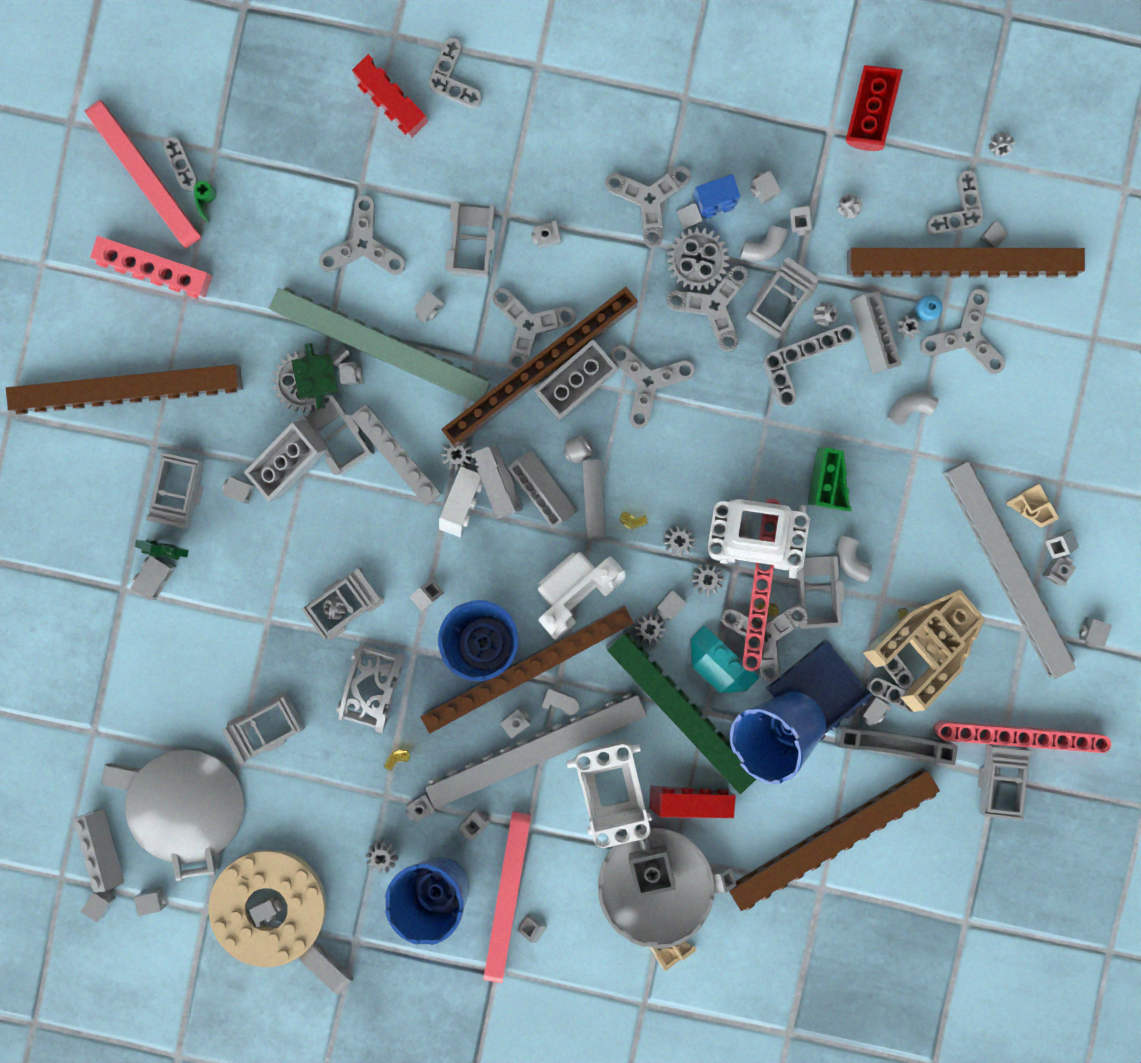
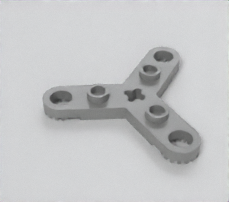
M679 166L650 187L618 173H611L605 180V187L608 192L641 207L644 243L650 248H656L663 241L660 204L687 186L691 179V173L688 168ZM683 172L686 174L687 179L680 182L676 179V174ZM615 178L620 181L618 188H612L609 185L611 179ZM649 194L652 198H655V200L652 201V204H649L648 201L644 200L647 198V195ZM656 233L659 236V240L652 243L648 240V235Z
M360 196L355 201L353 238L320 256L319 265L324 271L333 272L363 256L392 275L402 274L405 270V262L401 256L374 240L375 204L370 197ZM361 202H369L370 208L366 211L360 210ZM361 240L364 242L368 241L366 244L367 248L358 247L361 244ZM327 257L334 258V264L331 267H326L324 264V260ZM393 260L400 261L399 269H391L390 264Z
M734 266L711 295L672 291L667 297V306L673 311L707 315L719 347L725 352H731L736 349L739 341L726 306L747 281L748 271L743 266ZM740 271L744 277L742 280L737 281L733 278V273ZM673 296L681 298L682 303L679 306H674L671 303ZM712 301H714L715 304L719 303L717 311L709 308V306H711ZM725 337H731L734 340L732 347L724 345L723 339Z
M498 288L493 293L492 299L494 304L517 327L508 359V366L513 372L519 369L512 365L514 358H521L523 365L529 361L536 334L569 327L575 322V312L570 307H561L531 314L507 289ZM505 293L508 298L505 303L497 301L498 294ZM563 312H569L572 317L570 321L563 322L560 315ZM526 321H529L531 324L534 323L530 331L527 328H523L526 325Z
M981 289L971 292L967 298L959 329L924 338L920 343L921 353L925 356H933L964 348L989 374L1001 372L1005 367L1004 358L979 334L989 301L988 294ZM977 294L982 297L981 305L974 303V295ZM969 332V336H971L972 339L965 341L966 338L963 337V334ZM927 341H931L935 345V349L932 352L928 351L925 347ZM992 359H997L999 362L997 369L990 367Z
M618 345L611 351L612 362L637 385L629 418L630 424L637 429L644 428L648 424L657 389L689 380L695 372L693 364L689 361H681L650 370L625 346ZM618 350H622L626 354L625 359L622 361L615 358V353ZM683 365L688 366L690 369V374L687 376H683L679 372L680 367ZM647 377H651V381H653V384H650L649 387H646L643 379H647ZM636 414L644 416L645 421L643 424L639 425L634 422Z
M793 605L766 623L765 631L771 634L768 639H765L764 636L762 659L759 667L760 676L766 682H774L780 674L777 640L807 620L808 611L803 605ZM736 608L725 609L721 616L723 625L746 636L748 614ZM793 611H801L803 618L795 619L792 614ZM729 613L735 614L736 621L729 622L726 619V615ZM755 618L751 621L754 628L762 627L760 620ZM754 637V638H750V639L756 641V642H757V647H759V644H760V643H759V640H758L757 638H755V637ZM768 667L773 668L775 675L768 676L765 673V669Z

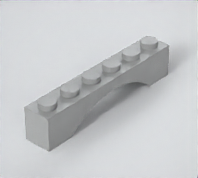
M365 404L351 416L425 506H429L442 495L440 490L407 454L368 405Z

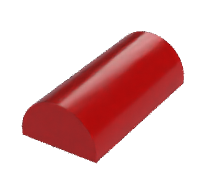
M870 65L863 66L845 140L848 145L865 151H880L884 149L903 69Z

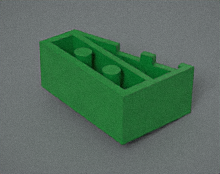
M827 447L817 448L807 505L852 512L849 505V487H847L846 483L847 472L843 450Z

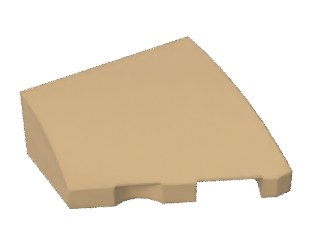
M1039 483L1006 501L1007 506L1013 508L1041 528L1059 519Z
M685 941L668 948L649 947L664 971H667L678 961L685 960L697 950Z

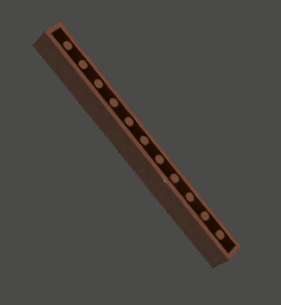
M851 247L847 251V275H853L854 278H861L864 275H872L873 278H881L884 275H891L892 278H900L903 275H911V278H920L922 275H930V278H939L942 275H949L950 278H959L961 275H968L969 278H978L981 275H988V278H998L1000 275H1007V278H1017L1019 275H1027V278H1037L1039 275H1046V278H1056L1058 275H1065V278H1076L1085 271V248Z
M624 287L441 429L442 433L454 448L459 446L570 360L591 340L597 339L636 309L638 300L627 287Z
M233 364L6 387V397L9 411L16 412V415L28 414V411L35 410V413H45L47 409L54 408V411H64L66 407L72 406L73 409H84L85 405L103 407L104 403L123 405V401L142 403V399H149L150 402L161 401L162 397L176 400L180 399L182 395H187V398H196L202 393H206V396L218 395V392L225 391V394H235L237 390L243 389L241 367Z
M625 605L508 667L500 675L484 680L423 713L420 718L429 734L627 628L634 624Z
M921 768L736 880L737 886L731 889L729 893L740 911L750 910L759 900L768 899L772 895L771 893L776 890H783L788 886L789 882L801 879L807 871L816 870L821 866L822 862L834 859L840 851L849 850L854 846L855 842L870 837V833L875 830L884 829L888 822L902 818L903 813L908 810L917 809L921 802L935 798L936 793L940 792L930 773L926 769Z

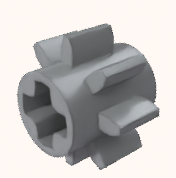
M998 132L991 137L992 143L989 144V149L993 151L995 157L997 155L1004 157L1010 151H1013L1011 145L1015 144L1014 138L1010 137L1009 132Z
M847 194L840 199V206L837 209L844 218L852 219L860 214V207L863 204L856 195Z
M821 302L820 306H816L813 311L814 321L817 324H821V327H829L830 323H834L837 319V310L833 307L834 305H829V302Z
M906 315L903 317L904 322H897L900 327L896 333L900 332L902 339L909 336L910 340L914 339V333H921L918 327L922 323L915 320L916 316L909 319ZM910 324V329L912 330L908 331V327L906 325Z
M337 596L329 597V600L324 603L323 607L324 613L329 615L328 619L341 620L342 616H345L348 611L341 598Z

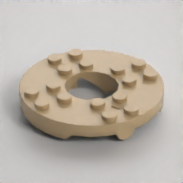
M258 850L244 854L223 870L212 888L208 912L211 928L216 939L231 956L252 966L276 967L299 958L312 946L322 929L327 904L322 882L307 862L287 851ZM262 888H271L278 891L285 898L288 906L287 916L279 927L270 928L263 924L256 927L254 920L246 912L247 901L254 891Z

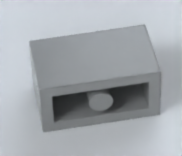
M150 556L142 563L143 568L132 579L133 584L130 588L149 601L157 599L176 568L160 557Z

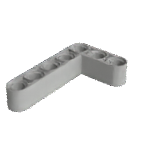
M851 325L837 327L771 352L763 359L764 370L779 406L789 407L794 404L797 398L786 367L849 343L856 334L854 327ZM842 330H846L849 333L848 339L842 338ZM823 337H828L831 340L830 346L824 345ZM805 344L812 345V353L805 351ZM790 350L794 352V360H790L787 358V351ZM770 357L775 358L777 366H770L768 359ZM776 375L783 377V385H778L775 382ZM783 393L790 395L791 400L789 403H785L782 400Z

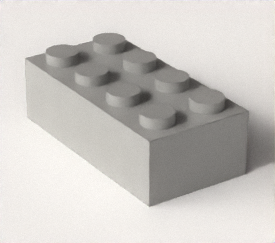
M591 340L538 386L534 392L556 418L561 421L616 374L619 368L594 340Z
M305 420L292 422L244 473L266 500L270 502L281 498L325 454L328 447Z

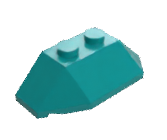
M703 625L690 638L692 667L719 693L746 692L759 679L753 671H747L742 665V660L706 626Z

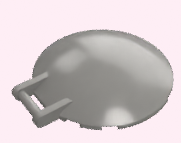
M175 750L152 759L136 774L126 796V820L133 837L143 849L159 859L173 863L176 882L183 881V878L209 874V876L216 875L214 855L222 851L233 840L241 825L244 814V795L236 775L220 759L202 753V751ZM207 861L206 867L182 871L181 865Z
M640 824L641 829L637 831L643 832L646 829V826ZM650 828L649 835L652 847L667 844L676 880V890L638 898L629 864V853L641 850L639 840L615 845L609 851L599 873L598 897L607 921L617 933L639 946L668 948L688 940L702 927L712 909L714 879L706 857L691 840L671 830ZM619 829V830L616 832V834L619 833V832H621V831H623V830H625V829Z

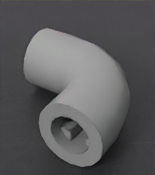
M769 226L767 235L762 242H752L745 239L739 258L756 262L771 259L780 251L788 231L781 227Z
M920 392L906 394L895 402L886 419L904 426L909 415L913 412L918 411L931 416L937 407L939 399Z
M841 535L836 554L839 566L849 577L867 583L872 565L861 562L857 558L856 549L859 540Z

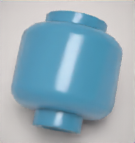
M934 295L922 297L915 305L917 318L924 322H930L938 318L943 310L941 300Z

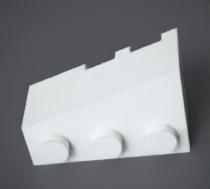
M460 467L440 515L439 530L461 537L464 527H467L469 523L471 509L474 510L476 506L477 492L481 493L483 488L479 473Z

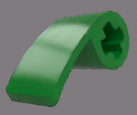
M202 180L194 186V198L201 217L205 221L210 222L205 213L203 203L214 201L217 193L214 187Z

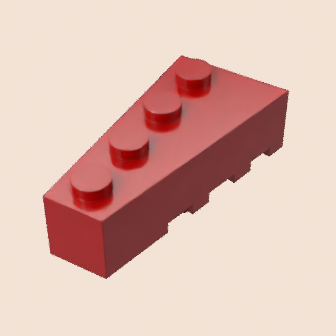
M369 54L352 69L358 82L357 87L363 94L368 93L372 97L370 99L377 108L381 106L385 110V116L391 122L395 120L399 124L397 126L404 135L408 134L413 138L428 123L426 115L408 96H403L404 92L394 82L390 83L391 80L381 67L379 69L376 68L373 58Z
M650 786L649 809L660 817L734 818L736 795L727 788L711 790L705 787L694 789L690 787Z

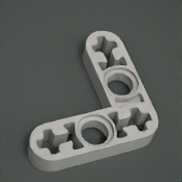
M449 38L444 43L429 78L430 89L435 94L468 108L476 109L482 103L480 92L451 79L462 53V48L459 40ZM453 45H456V49H457V50H453V51H452V54H451L452 59H451V58L449 57V54H450L449 46H450V47H453ZM442 62H449L451 64L450 69L447 71L440 68ZM440 80L441 84L447 87L446 92H444L445 88L438 85L436 88L433 82ZM459 87L461 89L460 94L457 96L451 95V88ZM466 90V95L469 97L476 95L477 101L474 100L470 103V99L464 96V91Z
M964 171L957 178L962 211L932 217L926 223V230L929 234L939 235L971 229L982 223L984 215L976 175L972 171ZM965 176L967 179L971 180L968 183V187L967 183L962 181L965 178ZM966 195H972L975 198L974 204H968L965 201ZM972 214L978 218L975 223L973 220H968L964 223L965 219L971 217ZM951 217L959 219L958 227H953L950 224ZM934 221L936 224H941L945 221V225L938 227L937 230L931 226Z

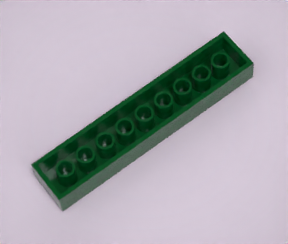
M622 631L606 646V650L741 795L757 779L741 767L740 764L742 762L737 754L733 753L732 748L729 747L728 744L730 742L721 731L718 733L715 731L717 728L708 717L705 719L702 717L703 713L695 703L691 705L688 702L690 699L682 689L677 690L675 688L677 685L668 674L666 676L662 674L661 666L655 660L651 662L648 659L650 657L648 652L642 646L638 648L635 645L637 643L635 638L629 632L625 634Z

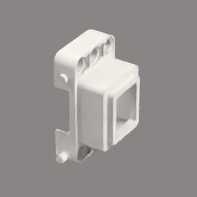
M741 499L730 500L729 502L720 501L715 505L713 511L708 553L712 559L720 560V563L724 564L728 562L735 563V559L774 565L775 569L789 570V578H797V572L804 564L810 518L806 513L807 506L799 505L798 511H792L789 506ZM725 509L728 513L726 515H719L718 511ZM750 511L779 515L775 542L740 538L739 531L742 512ZM803 520L806 524L804 526H797L795 522ZM722 527L725 529V532L717 534L715 529ZM795 538H799L803 543L795 545L792 541ZM714 546H720L722 550L718 553H715L712 551V548ZM798 557L800 562L793 564L790 562V558Z
M581 552L577 554L572 553L539 582L540 587L538 591L551 608L538 621L554 640L559 639L577 623L571 617L573 615L570 613V610L596 587L606 597L625 580V571L612 556L605 559L595 568Z
M619 741L581 750L576 755V758L566 761L568 768L577 767L591 826L587 827L588 834L593 835L595 845L600 848L647 838L650 833L648 821H651L652 818L650 813H646L633 759V754L641 751L639 744L629 745L625 741ZM619 748H627L628 753L625 756H620L617 753ZM607 752L609 754L608 759L600 760L598 758L599 753ZM582 756H586L590 759V762L582 765L579 759ZM622 768L629 800L602 806L594 774ZM643 824L646 826V829L643 832H638L635 829L636 826ZM619 829L627 831L625 836H618L616 832ZM600 833H605L608 835V838L601 841L597 836Z

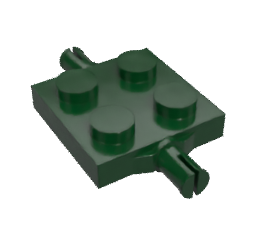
M309 343L310 351L308 344H305L307 356L291 360L299 399L314 398L317 410L321 409L319 402H321L322 409H325L323 397L338 392L330 353L323 355L314 354L313 344Z
M136 539L135 547L141 549V553L149 554V556H166L169 559L175 560L188 556L189 550L172 544L159 543L151 539L146 541Z

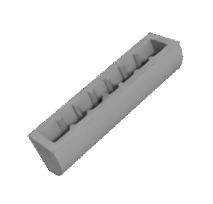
M880 292L864 294L851 300V306L872 374L902 365Z
M532 450L518 458L508 467L552 529L577 512Z
M582 460L587 538L606 537L601 460Z

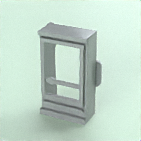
M457 201L451 203L450 221L453 223L451 249L447 251L445 264L446 270L451 275L489 278L491 250L494 249L495 231L493 230L494 205H490V208L461 206L460 202ZM460 225L488 227L487 237L460 235ZM459 238L463 240L487 241L484 270L457 267Z
M787 257L773 278L765 281L757 293L758 300L745 318L777 340H781L790 328V321L804 300H809L816 290L819 278ZM780 276L804 291L799 300L796 296H792L775 284ZM772 287L785 294L792 302H796V305L781 327L756 311Z
M331 395L329 397L330 400L326 402L325 409H322L320 406V410L316 409L307 416L302 415L298 418V421L305 420L328 447V450L325 452L327 456L325 462L334 475H344L374 453L360 435L359 428L350 415L346 414L337 398ZM339 416H342L346 424L331 435H326L325 439H323L319 430ZM349 427L364 451L341 466L326 441H330L333 436Z
M488 446L471 453L472 458H476L477 462L475 465L479 466L477 470L495 515L498 514L496 520L522 511L523 508L515 491L516 483L512 473L506 468L499 447L492 448Z
M161 452V460L149 514L146 518L147 521L190 529L194 507L200 504L203 487L199 484L204 461ZM170 462L192 467L186 496L163 490ZM169 495L185 499L184 507L179 509L161 505V497Z
M838 557L804 558L803 567L797 572L799 604L806 608L805 590L831 588L833 617L807 619L799 627L807 629L842 626L841 602L845 598L844 584L842 581H839ZM796 558L795 564H798L800 559ZM830 575L831 585H806L804 587V576ZM798 610L799 619H802L803 613Z
M357 568L342 580H336L325 588L322 595L302 608L323 640L335 639L346 630L345 626L365 611L372 612L384 603V598L378 596L362 574V568ZM345 583L362 605L356 612L353 611V607L347 603L338 590ZM336 591L348 608V612H351V615L327 631L312 610V607Z
M286 692L270 699L269 705L248 716L240 715L229 721L227 727L222 730L240 764L265 750H274L283 745L285 739L305 729ZM279 705L292 731L266 744L253 718ZM249 720L251 722L250 725L254 727L263 744L257 750H254L241 726Z
M986 744L984 767L979 769L978 787L982 788L979 812L985 817L1024 821L1023 814L1031 756L1030 750L1024 747L1012 749ZM995 766L1019 768L1018 777L994 776ZM994 779L1015 781L1017 783L1013 811L991 809Z

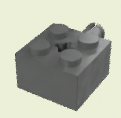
M650 835L645 839L639 840L641 850L629 853V864L638 898L676 890V880L667 844L652 847Z

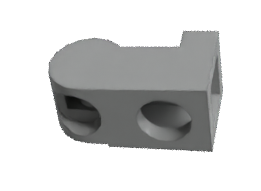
M549 687L541 706L549 709L550 705L563 709L566 714L573 715L579 709V702L574 696Z

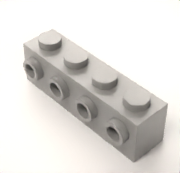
M105 809L93 810L73 818L93 892H105L125 883Z

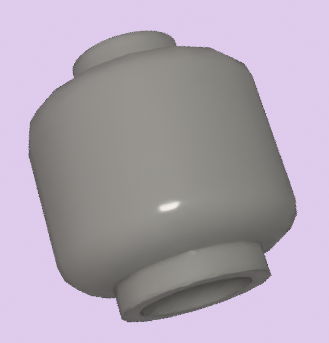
M578 435L565 443V450L563 452L568 461L571 460L578 464L582 460L591 457L593 446L587 437L584 438Z

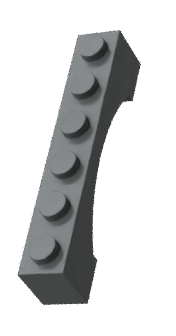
M845 725L837 727L835 744L841 748L900 754L955 765L958 750L957 745L948 741Z

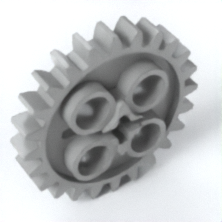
M696 227L695 233L688 229L687 235L681 232V239L675 237L676 245L670 244V248L674 251H668L667 253L672 258L667 259L666 263L672 264L668 267V271L674 270L671 278L678 277L676 284L682 281L684 282L683 288L690 285V291H692L694 286H697V290L700 292L701 286L708 290L709 284L715 287V280L721 282L722 278L720 275L725 276L726 274L723 268L729 267V264L724 261L729 260L730 256L724 255L728 252V248L722 249L725 241L718 242L720 235L714 238L712 237L714 231L706 234V228H704L702 233H699V229ZM692 244L695 246L696 250L694 252H688L686 250V245ZM711 248L714 251V255L707 256L704 252L705 249ZM681 255H685L690 258H682ZM696 256H700V263H696ZM705 261H714L715 264H711ZM683 263H689L692 269L690 271H684L681 265ZM707 267L710 270V274L703 275L700 269Z
M302 350L301 355L294 351L293 357L290 354H286L288 360L281 358L282 365H275L279 371L272 372V374L277 376L276 379L271 380L277 384L272 389L279 391L275 397H282L280 403L284 404L287 402L286 408L290 409L293 406V411L295 412L298 411L299 407L302 413H305L306 408L309 412H313V406L317 408L316 400L314 398L300 400L298 397L291 360L307 356L306 351ZM292 376L294 382L291 386H287L286 379Z

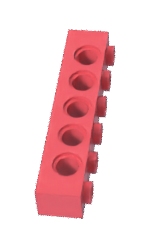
M97 236L90 258L96 261L98 266L108 268L109 265L115 267L114 271L122 274H126V271L133 273L132 277L143 281L144 278L150 279V283L162 287V284L168 285V289L178 293L181 290L186 291L187 296L196 299L199 296L206 297L213 277L207 272ZM118 253L116 260L112 261V255ZM136 259L135 265L130 267L131 260ZM154 265V270L148 273L149 266ZM172 271V277L166 279V274ZM187 277H190V283L188 285H184V280Z

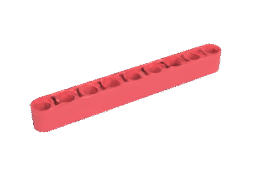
M99 99L85 109L86 115L179 242L187 249L201 239L200 233L107 106Z
M769 499L765 502L781 505L776 499ZM762 513L759 540L775 542L779 515ZM765 524H772L775 530L767 532L764 529ZM755 563L742 665L747 671H755L761 664L774 565L769 564L770 568L768 570H762L759 567V563ZM759 580H763L767 583V588L761 590L757 587L756 583ZM757 599L764 601V608L757 609L754 606V601ZM755 618L760 619L762 627L754 628L751 621ZM750 638H757L760 643L759 647L752 648L749 645ZM748 657H754L757 660L755 667L751 668L746 664Z
M938 721L933 728L935 735L945 741L1106 753L1111 748V740L1107 736L1096 732L955 721ZM947 726L948 732L945 735H942V728ZM967 728V734L961 737V730ZM986 729V736L980 738V732ZM1002 731H1005V737L1003 739H1000V733ZM1024 732V739L1019 741V735ZM1043 734V741L1038 742V737ZM1062 735L1063 741L1058 744L1057 740ZM1082 737V743L1077 745L1078 738ZM1101 738L1102 742L1100 746L1097 747L1096 742L1098 739Z
M512 811L483 979L486 981L503 982L531 814Z

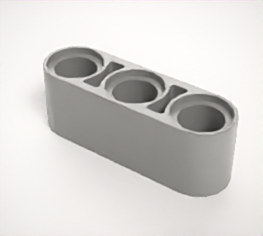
M898 655L893 658L895 665L892 668H888L887 665L881 666L897 686L909 688L913 685L914 677ZM902 674L907 676L904 683L899 682V677Z
M877 676L867 678L865 687L869 692L913 713L901 698L906 690ZM875 681H879L880 684L877 690L872 689V684ZM896 689V697L890 699V691Z
M106 763L101 784L128 790L132 780L141 769L115 763Z
M314 942L299 957L300 961L336 994H341L353 981L352 974L317 942Z

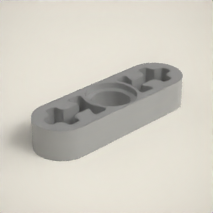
M168 137L163 143L166 155L180 186L186 191L192 192L199 180L183 144L175 137ZM172 143L176 144L175 149L178 155H176L175 152L172 149H170L172 147ZM181 159L185 160L186 166L183 169H177V162ZM183 174H187V176L192 180L190 186L185 184L187 183V179Z

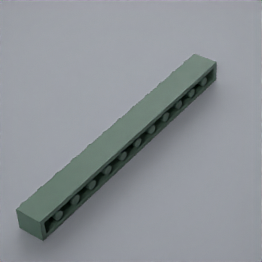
M287 287L284 290L277 288L269 309L281 316L470 401L477 402L489 391L491 386L490 382H487L489 378L478 374L476 377L470 374L471 370L460 366L458 369L452 366L453 362L445 358L442 361L435 358L436 355L427 350L424 353L418 351V346L408 342L405 345L400 342V338L390 334L387 337L382 334V330L376 327L369 329L365 327L366 323L358 319L354 321L347 319V314L340 311L334 313L330 311L331 307L320 303L318 306L312 303L313 299L302 295V298L295 295V291Z

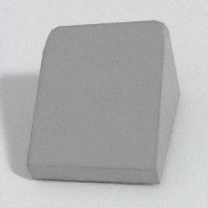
M696 203L677 211L683 230L702 223Z
M994 221L980 239L990 247L998 248L1008 234L999 222Z
M342 345L331 355L332 363L339 368V364L345 363L352 357V354Z
M527 915L517 931L529 942L536 943L547 927L537 919Z

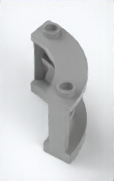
M360 643L359 648L353 651L352 660L354 661L349 672L342 701H339L336 712H339L338 720L347 719L374 727L376 732L383 733L389 719L393 690L396 689L404 667L405 655L400 653L395 655L364 646L363 643ZM364 654L377 658L375 667H372L371 659H368L367 665H363L362 659ZM381 659L394 663L380 665ZM359 669L362 673L356 676L357 670ZM379 672H382L381 677L384 675L387 677L386 682L380 681ZM375 674V682L380 689L384 690V694L374 695L366 703L359 691L358 684L366 677ZM351 690L355 698H350ZM373 700H378L380 706L376 707L373 704L372 707H370V704ZM350 704L355 705L353 711L348 709ZM360 707L363 708L362 713L356 712Z

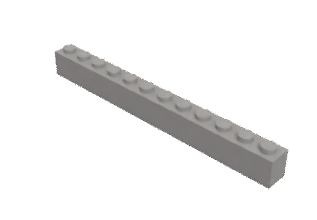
M963 462L942 473L1048 677L1057 679L1076 669L1074 665L1075 659L1070 652H1067L1064 638L1058 634L1055 621L1047 613V605L1038 596V588L1035 584L1031 583L1028 569L1025 566L1023 567L1019 552L1016 549L1014 550L1011 544V536L1007 532L1005 533L1002 527V519L999 515L995 514L993 510L995 508L990 498H987L984 492L986 491L985 486L981 481H978L975 475L977 474L975 467L969 464V462Z
M633 692L626 693L622 696L623 699L615 702V699L608 701L604 704L605 707L592 708L587 711V715L582 717L576 715L570 718V722L564 725L562 722L552 726V730L548 732L542 730L535 733L532 739L527 740V738L517 741L516 746L511 748L505 746L499 749V753L493 756L490 753L481 757V761L477 763L471 761L463 765L464 768L459 771L453 769L446 773L447 776L443 778L437 776L430 779L425 789L434 809L647 717L638 694H633Z

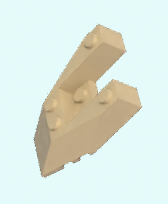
M957 590L909 612L879 636L863 654L875 667L884 666L910 642L930 667L901 698L913 712L923 711L962 672L966 657H969L971 645L976 640L985 618L961 590Z

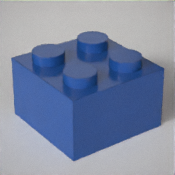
M731 174L696 186L692 197L694 203L697 204L701 218L709 219L716 216L717 212L723 211L726 213L734 210L741 195L734 175Z

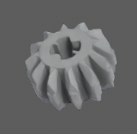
M448 441L451 447L448 448L444 445L443 449L447 450V453H441L442 457H447V459L442 461L443 464L450 462L448 469L451 470L455 465V471L457 472L460 469L459 465L467 469L464 463L472 464L467 459L472 457L471 453H467L472 450V447L468 446L465 448L467 441H464L461 445L454 448ZM461 450V459L457 458L454 460L455 456L453 453Z
M675 525L676 532L669 527L668 530L671 535L666 533L663 535L669 538V541H663V544H670L665 550L668 552L673 548L672 556L676 555L677 550L679 557H683L682 550L689 555L690 551L687 547L693 549L695 547L693 544H689V541H695L696 538L688 537L693 531L690 530L685 533L687 529L685 525L681 531L679 525ZM678 535L684 539V543H681V546L674 543V539H677L676 536Z
M708 563L704 565L705 570H703L701 565H698L697 568L700 572H692L694 575H697V578H691L692 582H697L693 585V589L700 587L699 594H702L705 589L706 596L710 595V589L716 594L715 586L722 588V585L717 583L724 580L723 577H717L722 571L717 570L714 572L716 569L714 564L710 570ZM704 575H711L710 584L703 583Z
M649 612L647 619L644 613L641 614L643 621L635 620L640 626L633 627L634 630H640L635 634V637L643 635L640 642L643 643L647 638L648 645H651V639H654L656 644L659 643L656 637L659 636L663 639L664 635L659 632L666 631L665 627H660L665 621L660 620L657 622L660 617L658 614L652 619V612ZM647 624L655 626L652 633H649V631L645 632Z
M383 840L381 844L375 841L374 846H369V852L366 853L365 857L369 859L366 864L373 865L371 871L377 868L378 874H381L382 870L388 873L390 868H395V862L398 861L399 857L395 855L398 850L391 849L393 843L386 846V840ZM382 854L385 855V858L382 860L379 858Z

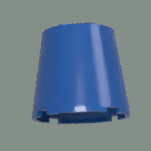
M472 600L452 609L443 620L438 634V647L445 665L459 677L472 681L489 680L503 673L513 662L519 644L517 627L512 617L499 605L485 600ZM487 638L489 645L488 647L484 646L482 649L480 641H485Z
M800 692L784 693L745 710L736 717L730 730L732 751L734 754H737L742 762L740 764L741 767L752 777L768 784H781L791 780L799 772L824 736L826 729L825 717L819 705L809 696Z
M445 857L432 858L400 871L391 880L385 894V913L392 929L401 938L416 945H434L451 936L462 919L469 895L470 886L466 872L457 862Z

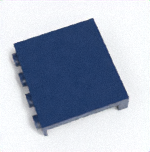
M826 639L766 687L774 698L787 692H800L812 698L821 708L826 721L825 733L820 741L825 738V734L829 730L833 731L839 727L841 720L845 717H851L858 706L867 704L870 701L869 697L873 695L866 689Z

